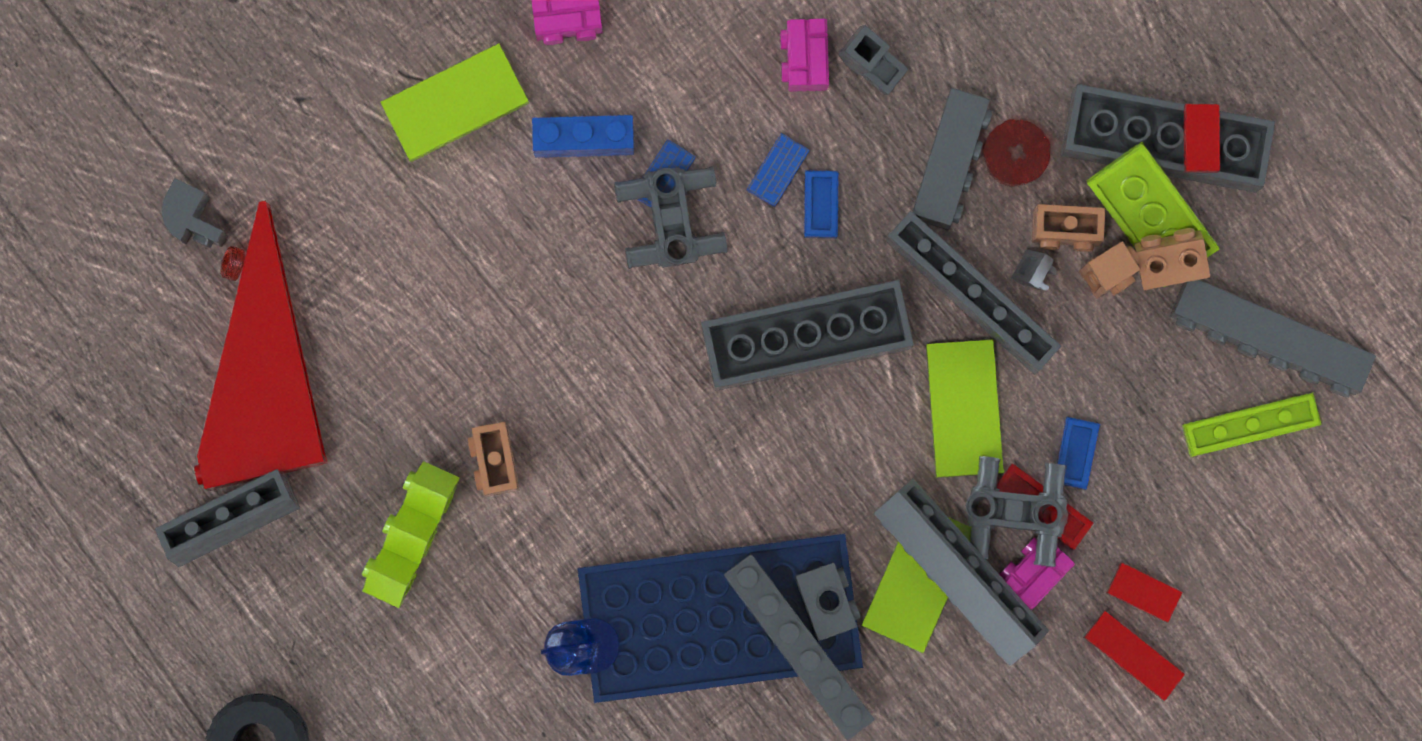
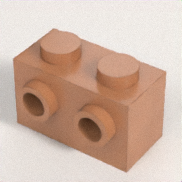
M1038 204L1033 210L1032 243H1039L1040 248L1046 250H1058L1060 245H1073L1074 251L1091 252L1094 250V247H1098L1104 242L1105 208Z
M1186 228L1174 232V236L1161 238L1160 235H1150L1143 237L1141 242L1134 243L1135 252L1140 259L1138 266L1140 268L1139 274L1143 290L1210 278L1205 243L1201 230L1194 231L1192 228Z
M1122 241L1089 261L1079 272L1096 299L1109 291L1115 296L1136 282L1133 276L1140 271L1137 265L1140 259L1131 246L1126 247Z
M506 422L472 428L473 437L468 438L471 457H477L479 470L474 471L477 490H483L486 497L520 491Z

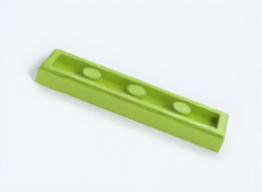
M1309 393L1183 424L1182 428L1189 455L1194 457L1321 425L1314 394Z

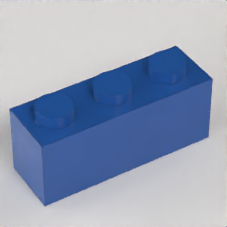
M633 115L532 118L535 158L634 155Z

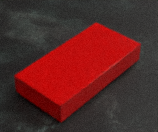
M1185 104L1184 172L1218 173L1220 171V104Z
M1120 563L1106 593L1169 623L1183 592L1124 563Z

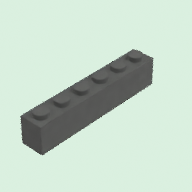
M910 211L888 235L886 242L1034 375L1061 348L1057 341L913 212Z
M1200 280L1184 282L1169 317L1177 320L1175 324L1180 328L1194 332L1195 328L1208 333L1206 338L1222 345H1225L1226 341L1238 346V352L1246 356L1256 358L1258 354L1269 359L1268 364L1282 371H1287L1288 368L1300 372L1299 377L1313 384H1318L1319 381L1331 386L1330 391L1343 397H1349L1350 394L1356 395L1362 392L1376 358V355Z
M913 478L874 512L882 526L891 532L903 546L906 553L916 560L927 576L948 596L950 602L965 615L973 628L982 634L994 648L996 654L1003 658L1009 666L1033 649L1049 632L1046 626Z
M752 554L723 575L847 741L875 720Z

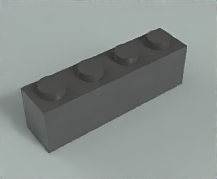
M951 88L912 211L925 224L949 230L952 222L959 223L964 205L958 202L961 192H968L974 173L968 172L971 159L977 161L981 152L983 142L978 141V136L981 128L987 130L993 111L987 109L990 99Z
M276 469L155 528V531L167 559L177 567H181L300 509V506L288 479Z

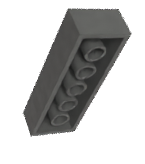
M1077 84L1071 94L1060 156L1109 165L1142 141L1169 177L1257 193L1265 184L1275 121L1220 111V171L1218 173L1184 172L1185 104Z
M899 280L701 322L715 391L911 350L914 346Z

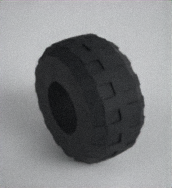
M266 693L243 695L227 703L212 719L213 721L207 730L205 738L206 741H240L244 730L250 725L258 723L268 727L274 734L276 741H310L309 730L300 712L284 699Z

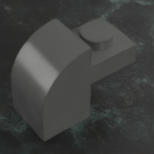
M866 25L859 26L839 52L841 60L856 75L860 74L884 95H889L908 70L906 66L887 51L890 45Z
M174 178L162 204V217L169 232L186 245L193 233L195 235L192 240L208 248H211L213 243L222 247L228 236L223 230L200 220L210 197L205 192Z

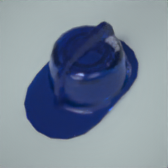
M589 618L567 621L555 625L548 632L544 648L541 649V655L546 657L550 667L560 675L573 676L597 673L607 669L614 663L619 653V640L616 631L610 624L601 619Z

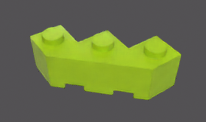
M425 461L422 462L417 472L410 471L403 485V489L407 491L404 503L396 516L389 515L382 532L387 534L383 548L376 559L369 558L363 570L362 576L366 578L362 592L397 608L401 606L416 579V571L424 556L426 557L437 534V527L442 516L447 512L460 477Z

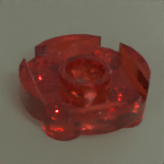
M1009 119L996 126L985 141L983 158L987 170L997 182L1009 187H1019L1020 185L1032 183L1040 178L1048 166L1050 142L1043 131L1033 123L1025 120ZM1019 145L1023 148L1022 152L1026 156L1025 159L1018 158L1014 162L1010 159L1011 153L1007 150L1010 146L1015 148Z

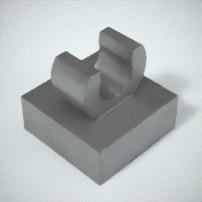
M1026 249L1011 278L1021 285L1048 290L1049 286L1043 280L1047 273L1057 274L1056 268L1051 266L1054 259L1045 253Z

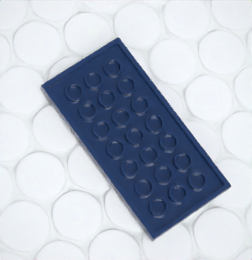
M837 534L577 568L594 703L799 677L723 575L752 554L817 641L795 576L835 563L836 569L843 568L849 587L844 588L847 600H853L854 595L846 535ZM825 591L821 594L819 603L824 610L832 611L838 605V597L832 591ZM855 620L856 628L817 641L838 671L863 668L857 620Z

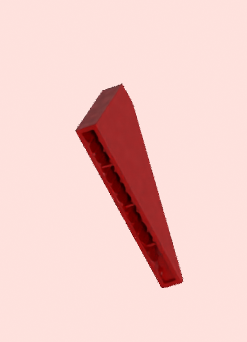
M266 200L258 203L197 454L199 465L194 466L198 485L203 484L204 489L208 491L251 482L276 469L285 474L328 464L271 206Z

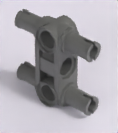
M713 166L684 171L680 167L663 168L658 171L646 172V174H643V178L614 182L617 203L647 198V201H650L656 234L654 244L625 248L628 269L658 264L662 268L695 263L698 257L727 253V242L724 232L695 237L691 233L685 197L687 191L716 187ZM661 176L670 177L674 182L673 191L670 193L660 192L656 186L657 179ZM673 241L680 242L685 248L684 257L681 259L671 258L667 252L669 243Z
M979 456L977 486H973L970 497L966 502L967 523H969L968 527H972L970 543L985 559L989 560L991 530H995V527L1035 531L1038 538L1034 565L1055 567L1058 537H1061L1064 533V526L1068 521L1066 496H1063L1067 466L1045 463L1043 493H1039V496L999 492L1000 489L996 487L1001 459ZM988 499L991 504L990 512L986 516L980 517L977 512V506L980 501ZM1054 506L1058 512L1057 519L1051 524H1046L1043 520V513L1046 508Z

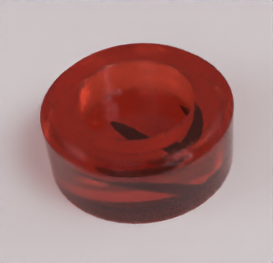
M230 246L226 250L220 269L222 278L232 281L238 279L244 265V249Z

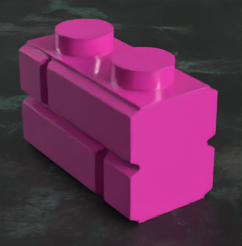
M532 0L537 41L543 40L545 45L563 43V38L576 37L577 41H590L596 39V34L603 33L599 0Z
M827 19L787 20L786 30H780L781 50H787V62H781L782 82H788V91L828 90Z
M1035 537L1021 550L1025 556L1016 565L1011 561L999 573L1031 611L1075 565L1058 547L1056 549L1055 567L1034 565L1037 539Z

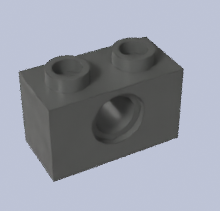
M831 563L795 576L817 641L857 627L855 620L860 619V615L854 599L847 600L844 588L849 587L842 567L836 569L835 563ZM825 591H832L838 597V605L832 611L824 610L819 603V598Z

